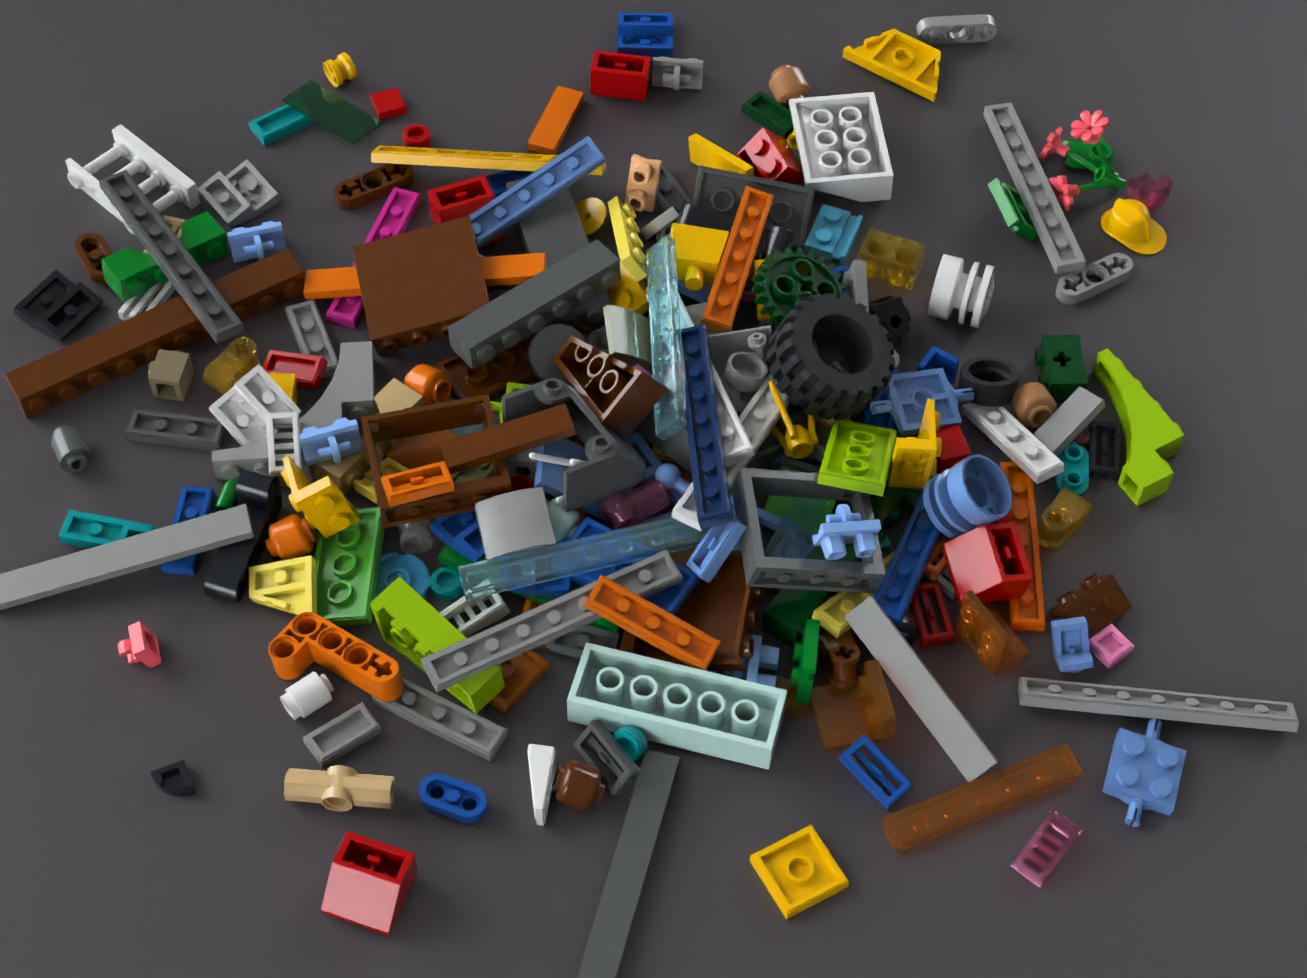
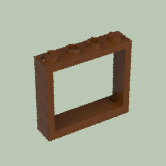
M488 394L360 417L382 528L475 511V503L500 494L512 492V484L505 457L492 461L495 472L494 477L454 484L455 491L393 507L389 506L388 498H386L381 483L382 472L375 443L482 424L483 429L494 426L496 423Z

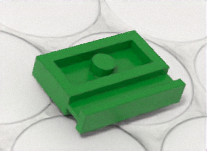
M996 177L988 184V187L1008 227L1017 236L1020 237L1022 235L1034 241L1039 236L1019 192L1005 182L1001 184L1000 180Z
M806 619L802 641L795 642L792 662L798 663V667H792L790 687L796 688L794 702L806 704L809 702L814 673L816 671L820 620Z

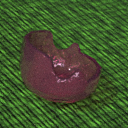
M1148 172L1139 178L1128 179L1125 184L1126 199L1141 201L1147 206L1148 210H1155L1167 202L1172 189V180L1165 174H1162L1155 180L1150 177Z

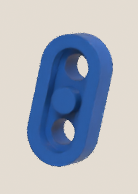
M440 773L428 775L420 783V801L430 811L467 824L480 821L487 813L486 794L477 786ZM435 793L443 794L439 799L432 798V795ZM469 804L476 806V808L471 811H467L464 809V807Z

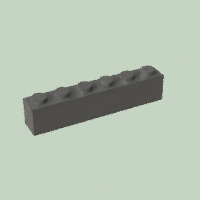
M596 239L448 326L451 348L472 369L490 361L494 356L515 346L519 341L540 331L544 326L565 316L569 311L590 301L604 290L615 286L616 283L621 281L620 259Z

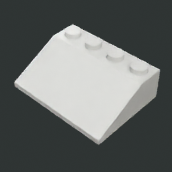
M874 92L789 99V107L806 187L860 202L891 199L894 175Z

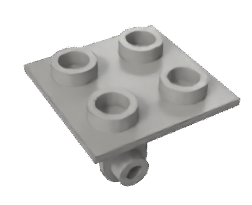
M771 325L709 335L713 365L720 380L724 375L729 357L733 353L741 351L755 354L766 363L768 368L766 380L771 373L769 368L772 366V364L768 363L767 358L768 344L772 336Z

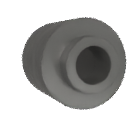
M71 425L61 426L53 432L51 446L61 468L66 472H79L85 469L90 464L92 455L82 433Z

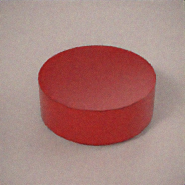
M413 124L406 127L402 133L404 147L428 148L431 145V132L429 128L421 124Z

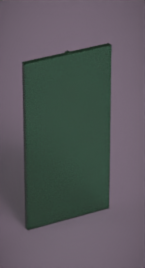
M313 80L282 99L287 105L351 144L356 143L382 124L380 120Z

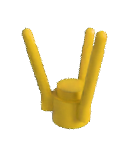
M769 381L768 385L787 428L785 437L776 425L772 428L771 432L784 448L787 457L794 459L805 458L813 452V444L819 442L815 433V414H807L808 430L801 425H793L774 381Z

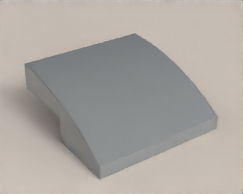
M248 159L226 176L221 171L217 172L197 188L230 227L262 214L282 200L278 192Z
M543 487L512 491L475 503L474 509L487 564L520 560L521 553L555 549L556 540Z

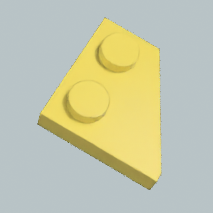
M312 555L249 567V598L255 603L295 615L303 612L317 614L316 560Z

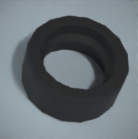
M973 358L962 364L958 389L971 387L973 389L972 392H974V399L968 402L986 407L1004 406L1010 404L1013 400V396L1018 389L1020 373L1016 366L1000 358Z

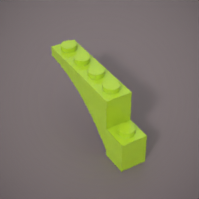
M1107 348L1098 352L1092 372L1108 393L1122 424L1126 460L1118 485L1134 504L1139 506L1168 491L1174 472L1166 459L1178 454L1185 434L1180 426L1173 422L1163 411L1159 402L1153 400L1145 391L1141 382L1130 374L1124 367L1123 362L1115 357Z

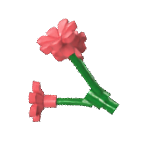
M1101 110L1095 111L1092 116L1089 111L1080 113L1082 121L1076 120L1072 122L1071 128L1073 130L1071 135L1074 139L1081 138L1084 143L1094 144L1103 166L1099 168L1071 152L1070 147L1061 143L1064 129L1060 126L1056 129L1055 133L1051 132L1046 140L1049 143L1044 146L1042 152L1038 155V158L1041 160L1048 158L1054 153L1064 158L1067 156L1094 173L1095 182L1081 186L1067 184V177L1065 175H1058L1057 178L1051 177L1048 179L1063 213L1070 211V206L1074 203L1072 197L1078 196L1080 192L1105 187L1109 189L1114 187L1122 190L1125 187L1126 181L1120 178L1118 173L1114 171L1100 143L1101 136L1104 134L1103 129L1109 127V119L1107 117L1103 118V111Z

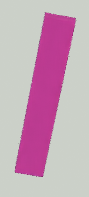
M393 187L364 243L405 233L422 201L421 194ZM362 296L334 298L326 313L327 322L355 329L365 311Z

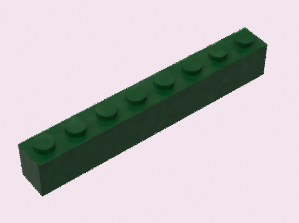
M887 477L883 497L870 494L875 520L880 519L882 528L878 533L880 546L884 542L887 535L886 532L890 526L895 528L900 522L904 508L915 503L920 494L919 488L888 487ZM850 502V503L848 504V506L850 507L851 513H853V512H852L851 502ZM853 543L845 544L847 553L843 558L832 560L862 562V558L856 557ZM815 546L805 558L826 560L821 546ZM781 588L763 611L761 630L794 648L795 642L802 641L806 619H812L814 610L838 592Z

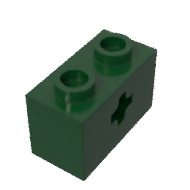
M1043 335L1040 347H1036L1034 352L1035 366H1040L1038 383L1043 384L1048 389L1056 403H1064L1079 386L1087 389L1088 385L1080 335Z

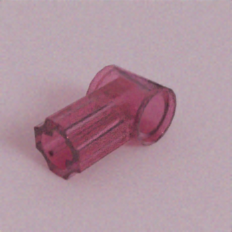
M654 479L627 494L623 492L611 494L602 501L599 509L614 531L626 535L634 531L642 519L670 505V499L662 483Z

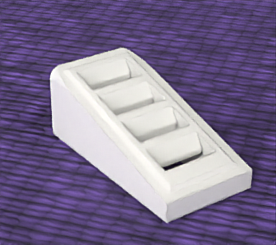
M299 412L266 413L269 474L275 476L282 475L285 467L276 466V461H283L282 459L287 456L295 460L296 465L302 471ZM293 428V432L274 433V429ZM281 439H293V440H294L293 443H278V444H275V440H281ZM294 449L292 454L275 455L276 450Z
M489 580L440 612L447 620L454 618L459 625L458 630L465 637L511 613ZM490 599V601L493 604L489 608H487L484 604V601ZM478 605V607L482 611L477 616L472 610V607ZM466 612L471 620L465 623L459 614Z
M529 744L527 752L534 817L537 825L544 826L546 824L552 793L551 788L557 767L556 749L553 746Z

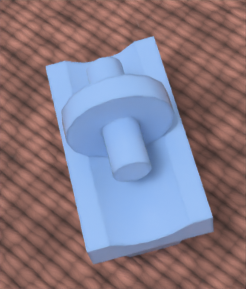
M281 221L263 222L260 226L246 229L239 227L231 232H227L234 262L253 258L262 260L265 258L264 256L286 249Z
M346 417L335 420L332 426L320 429L312 426L304 428L302 434H299L307 466L333 459L334 464L342 463V456L363 451L356 419L349 421Z
M839 504L835 514L826 516V523L820 525L819 533L812 536L814 546L822 547L826 560L843 558L847 553L845 544L850 543L854 545L856 557H871L877 551L876 535L882 529L880 519L861 521L860 513H851L850 507L847 504Z
M752 634L754 654L747 662L746 671L723 672L730 677L746 678V681L775 687L776 676L758 674V668L777 670L780 648L762 645V636Z

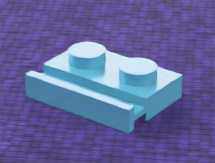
M823 204L804 244L803 253L808 254L812 250L814 256H824V259L830 261L834 258L840 260V264H844L862 225L863 215L858 217L852 216L849 211Z

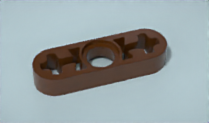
M389 163L340 182L334 188L336 205L343 210H353L390 195L393 187L406 189L414 182L413 167L409 164ZM371 182H379L382 184L380 187L374 189L367 187V185Z

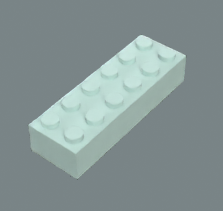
M586 642L567 698V721L588 726L592 720H600L606 729L612 732H616L624 725H632L640 729L648 741L769 770L785 712L787 690Z

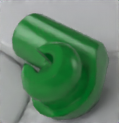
M238 477L224 484L214 507L217 512L232 508L234 502L238 500L236 495Z

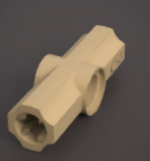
M343 765L330 766L327 771L289 768L285 775V801L321 803L325 808L338 812L349 811L353 806L391 809L394 802V776L359 774L355 769Z

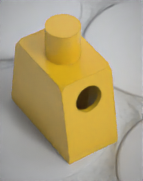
M672 223L668 242L671 277L675 280L685 281V287L690 291L700 290L703 284L712 285L728 240L729 231Z

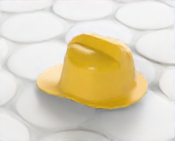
M1118 198L1113 208L1106 211L1101 217L1103 231L1138 254H1157L1163 250L1167 243V235L1164 229L1150 218L1147 206L1141 201Z

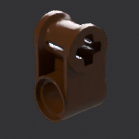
M849 629L838 638L829 632L819 633L817 658L823 665L831 683L842 689L857 686L861 680L860 671L857 668V662L860 660L861 653L854 641L851 630Z

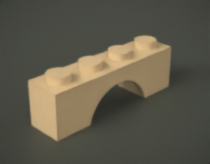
M395 378L373 398L375 413H386L410 407L424 406L421 394ZM360 438L363 451L342 456V463L334 464L333 459L312 464L313 478L318 481L329 476L344 495L350 489H353V481L355 479L361 480L364 473L370 470L364 438ZM403 438L375 443L379 463L382 461L383 456Z

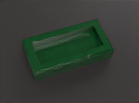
M762 91L756 93L742 105L741 112L764 128L784 137V139L793 132L794 126L791 111Z

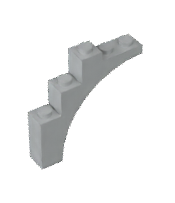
M372 341L341 343L339 362L331 383L313 407L304 416L299 418L300 434H302L304 428L315 426L320 429L332 426L335 420L346 417L349 421L354 419L361 421L360 417L376 414L373 399L376 396L375 358ZM293 428L284 429L277 433L293 432ZM267 438L236 448L212 451V465L216 480L229 481L237 478L243 469L269 474ZM293 439L275 440V444L294 442ZM301 447L302 472L313 483L311 465H306ZM294 449L275 451V455L294 453ZM276 461V466H284L283 461ZM276 475L279 476L281 486H288L282 475Z

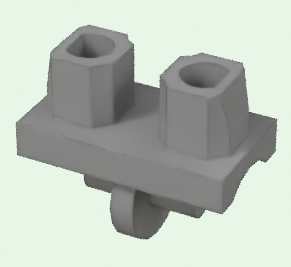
M664 56L653 57L652 86L673 88V91H679V88L702 89L704 60Z

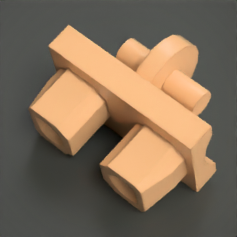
M633 154L624 204L628 202L633 210L653 212L659 183L661 160L646 159Z

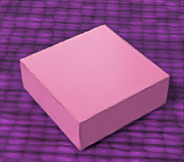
M1112 623L1089 639V651L1108 669L1130 655L1135 648Z

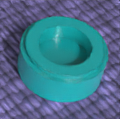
M441 567L434 571L430 577L432 594L437 599L443 601H450L459 597L464 588L463 576L460 571L450 567Z
M624 725L612 735L633 761L638 760L647 749L645 735L635 726Z

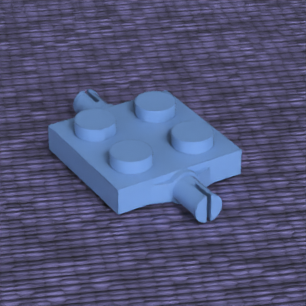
M943 368L893 374L889 384L884 388L887 400L872 401L870 403V410H872L871 413L873 415L890 412L895 419L900 437L903 435L919 434L927 399H934L935 411H940V427L955 424L960 426L962 419L958 411V402L973 401L974 392H972L973 389L971 387L958 390L953 389L947 380Z
M1156 719L1148 720L1146 735H1140L1119 728L1115 736L1102 792L1117 797L1129 805L1125 823L1130 825L1132 822L1131 827L1140 826L1142 810H1154L1170 816L1175 807L1187 751L1159 740L1163 726L1160 720L1157 723Z

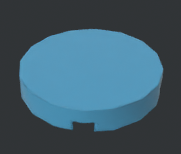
M388 553L381 556L375 598L400 576L425 600L427 599L431 589L430 574L422 560L406 553V556L397 555V553Z

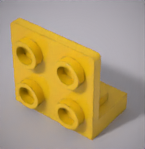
M927 399L918 438H896L888 472V487L924 489L930 476H935L936 457L941 455L942 439L941 437H936V431H939L940 411H935L934 399Z

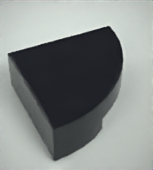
M184 759L150 772L155 785L167 794L173 796L197 794Z

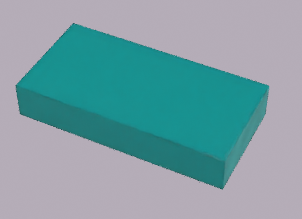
M296 99L250 121L249 127L260 142L266 146L314 123L313 115L299 99Z

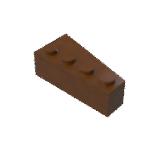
M572 335L552 359L603 424L628 438L640 426L646 415L668 389V387L643 372Z

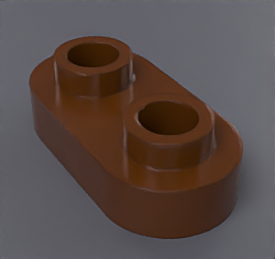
M83 234L75 242L77 256L88 277L93 282L106 283L104 281L101 259L111 255L112 252L100 234Z

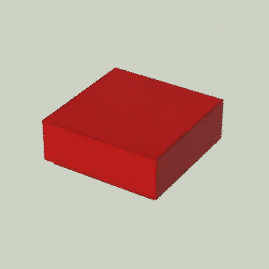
M397 87L370 94L371 103L379 120L406 114V105Z

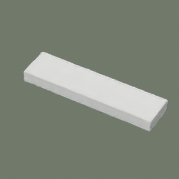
M971 402L963 405V414L1037 484L1064 472V463L1003 406L986 407Z

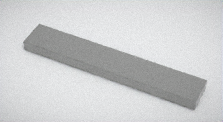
M869 596L844 616L968 783H972L998 763V760L873 596Z

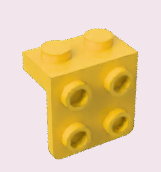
M290 456L282 459L285 470L282 471V476L292 491L289 494V500L297 512L302 511L304 513L305 519L312 530L317 528L325 538H328L360 521L357 510L329 476L311 483Z

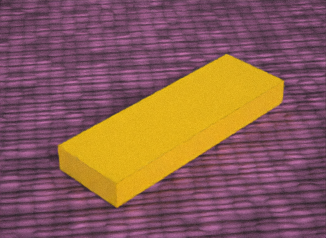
M697 133L688 137L690 161L697 166L700 165L754 176V167Z

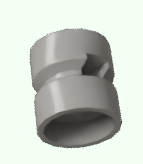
M749 352L733 353L729 357L721 379L735 411L739 412L744 411L763 384L768 372L766 363L757 355Z

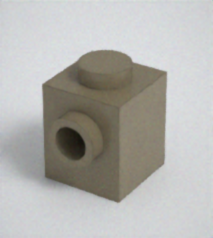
M159 349L155 361H151L148 368V380L153 398L184 402L194 375L189 353H183L178 350Z

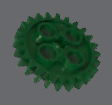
M787 247L783 253L778 249L772 256L768 255L756 270L757 274L752 280L756 285L753 287L752 292L758 294L754 303L763 304L764 307L759 313L771 316L767 322L768 324L774 322L780 324L801 300H806L809 296L818 294L822 297L824 294H836L837 298L841 296L850 298V295L843 293L847 288V284L838 282L842 274H833L831 270L834 265L829 264L825 266L823 264L824 256L819 257L818 260L814 259L812 250L806 256L803 254L801 247H798L795 253L792 252L790 247Z

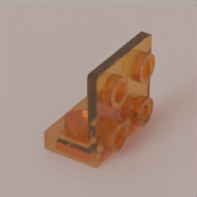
M972 590L965 592L956 628L960 638L964 642L969 643L975 650L979 662L985 668H989L996 677L1027 660L1030 651L992 604L989 603L984 606Z
M878 660L865 662L863 674L858 677V685L853 688L842 689L832 684L811 689L810 700L826 751L850 747L864 734L873 743L892 739L897 719Z

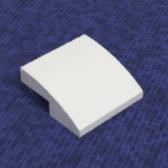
M260 364L237 381L233 388L209 407L210 412L241 446L267 438L266 413L298 411L300 414L302 412ZM274 429V433H277L283 429Z

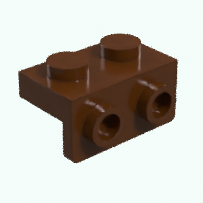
M1094 573L1080 582L1081 588L1077 591L1071 590L1056 599L1058 604L1050 609L1049 612L1052 617L1061 615L1063 619L1085 616L1088 625V638L1090 639L1130 610L1132 606L1113 574L1098 576L1097 573Z

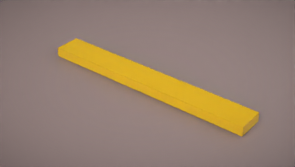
M379 145L371 152V162L535 172L559 155ZM606 162L587 175H603L606 170Z

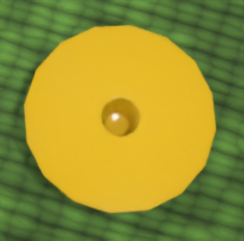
M594 197L581 200L575 206L586 236L592 235L599 230L607 215L606 206L603 201Z

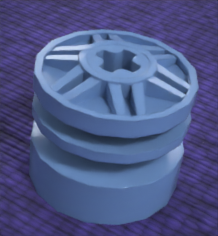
M976 454L968 456L956 463L952 468L931 477L924 486L923 501L928 517L935 527L945 536L954 539L983 524H991L1005 517L1011 509L1012 493L1006 475L1000 467L990 458Z

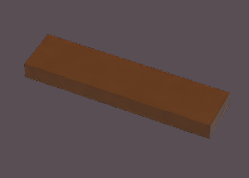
M561 404L440 442V446L450 474L574 436L576 433L566 404Z

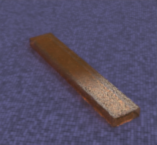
M1064 743L881 818L880 825L895 852L899 853L1082 777L1083 769L1068 745Z

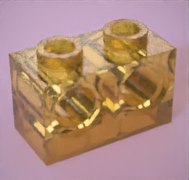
M870 228L858 252L857 260L866 261L867 277L912 290L923 266L927 245Z

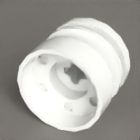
M943 254L932 289L927 315L947 320L953 308L959 309L958 323L964 324L967 313L972 312L970 326L978 328L988 311L995 286L993 274L995 266L986 265L983 277H978L979 262H974L969 274L963 273V258Z

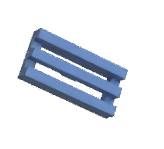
M734 516V522L710 527L686 563L695 574L708 583L711 582L747 529Z

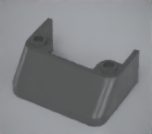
M550 378L502 396L503 423L566 404L575 433L585 444V454L589 459L563 470V509L566 512L637 485L644 480L646 464L641 456L621 433L603 424L577 390L565 382Z

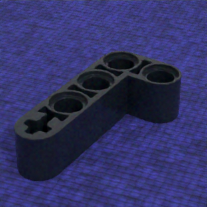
M682 204L676 223L729 231L730 234L735 218L698 206ZM771 226L770 229L763 228L753 261L765 260L768 255L772 256L778 249L782 253L787 247H790L792 250L797 234L789 229L778 226Z
M249 469L241 471L236 485V495L239 505L246 504L249 509L255 537L219 547L204 584L205 595L237 603L242 600L249 585V567L258 565L266 547L265 540L270 538L269 526L277 522L282 507V495L278 477Z

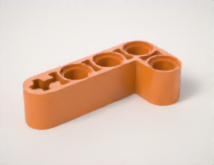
M303 612L297 615L269 644L268 652L276 674L282 679L292 680L299 677L315 661L381 701L391 702L397 700L404 692L405 686L397 661L316 613Z

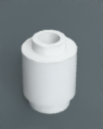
M313 671L286 688V693L280 696V700L288 714L296 720L299 717H307L332 700L330 693L334 691V688L325 674L318 676Z

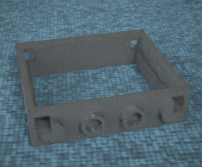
M740 468L731 489L736 518L747 527L739 539L747 587L875 594L886 576L878 534L876 535L877 551L871 557H863L862 562L764 556L755 495L851 501L852 512L860 513L861 521L875 520L870 494L817 484L819 472L806 473L788 470Z

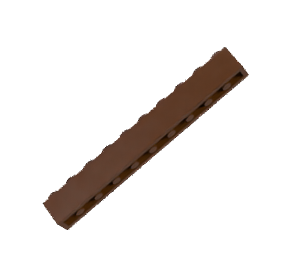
M286 248L212 281V283L241 322H243L245 319L303 294L305 275L302 268ZM179 296L6 373L5 377L11 394L26 419L65 401L72 400L89 390L100 387L124 374H129L133 370L149 364L151 361H155L159 349L169 351L183 349L210 336V334L184 299Z

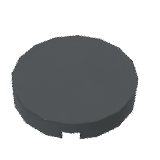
M554 324L548 325L534 335L529 343L527 357L533 369L532 372L538 379L544 381L555 378L566 384H571L552 359L571 335L586 342L580 332L571 326Z

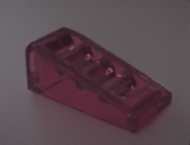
M1052 809L1011 863V867L1038 887H1041L1079 839L1082 829ZM1053 827L1067 837V839L1063 842L1048 830ZM1045 837L1056 845L1059 850L1054 852L1040 840ZM1035 847L1051 858L1050 862L1047 863L1033 853L1032 850ZM1028 857L1044 870L1041 874H1038L1023 863L1024 860Z

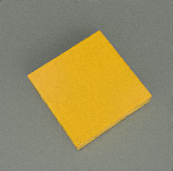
M812 824L750 855L752 866L786 919L849 886L848 879Z

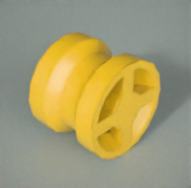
M345 52L337 55L335 60L329 59L323 62L325 75L334 87L341 86L346 79L352 80L357 77L355 64Z

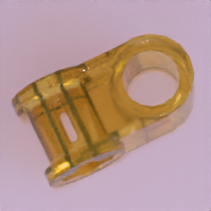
M247 337L237 338L232 341L207 366L203 374L204 383L223 395L234 387L237 381L260 364L259 358L256 356L257 347L255 342Z
M1064 487L1042 515L1043 523L1038 528L1039 543L1052 549L1062 546L1071 534L1086 521L1093 509V504L1067 487Z

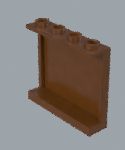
M470 216L352 247L370 340L377 354L394 353L400 348L424 345L430 340L442 337L449 338L448 326L490 302L476 242L478 241L476 231Z
M645 538L643 546L658 553L660 543L658 539ZM741 551L730 552L722 565L720 578H713L710 583L700 578L699 584L676 614V617L721 641L706 670L746 671L748 658H752L754 654L752 634L753 630L758 629L759 626L758 604L759 601L764 599L765 587H747ZM764 552V556L769 557V553ZM624 630L620 646L621 651L690 667Z

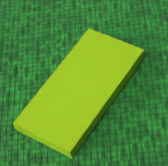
M834 420L817 484L883 497L897 431L848 420Z

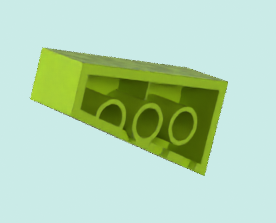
M400 576L370 602L382 639L425 674L427 673L421 664L422 658L467 639ZM499 664L445 690L477 714L505 688L501 673L503 668Z

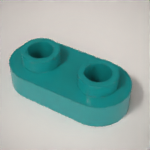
M1070 443L1057 456L1064 463V472L1055 476L1054 489L1062 500L1077 502L1084 498L1088 489L1089 455L1082 446Z

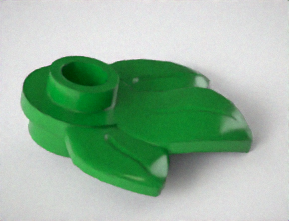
M1101 136L1100 143L1111 165L1114 159L1112 148L1106 144L1105 138ZM1082 139L1081 141L1062 140L1061 143L1070 147L1071 152L1098 168L1103 166L1094 144L1084 143ZM1068 157L1065 160V164L1071 168L1087 169Z

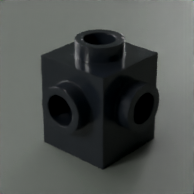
M888 295L868 302L869 313L871 315L875 314L880 319L878 322L880 326L887 329L889 333L888 342H897L901 340L902 334L911 332L909 327L910 314L904 306L901 296Z

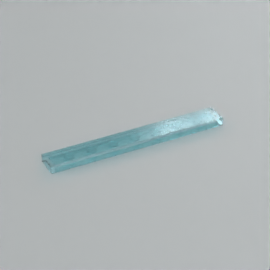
M669 235L663 237L646 251L652 374L654 380L668 387L654 405L656 436L663 441L687 425L675 239Z
M670 517L458 566V574L465 599L470 600L646 559L666 549L669 553L697 547L710 527L699 531Z

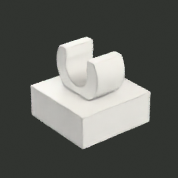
M672 206L640 231L647 240L656 234V239L661 244L667 237L665 231L671 232V222L679 214Z

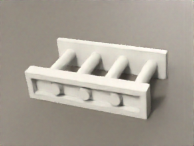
M121 124L112 129L115 141L113 148L89 164L81 167L71 158L65 160L69 172L67 177L70 183L76 189L81 188L123 222L131 234H134L101 190L99 180L92 176L119 157H126L131 163L116 173L127 170L131 176L137 172H145L150 176L138 185L145 195L156 187H164L169 191L152 203L159 213L175 202H183L191 210L200 204L196 183Z

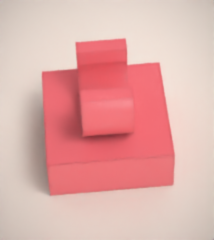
M140 621L128 626L130 639L122 640L117 644L119 656L127 655L128 663L133 664L141 661L149 668L161 664L162 660L157 635Z

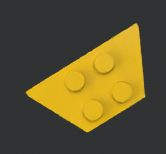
M896 29L883 32L880 36L867 38L862 46L853 49L849 45L843 49L842 58L933 102L936 100L941 58L940 50Z

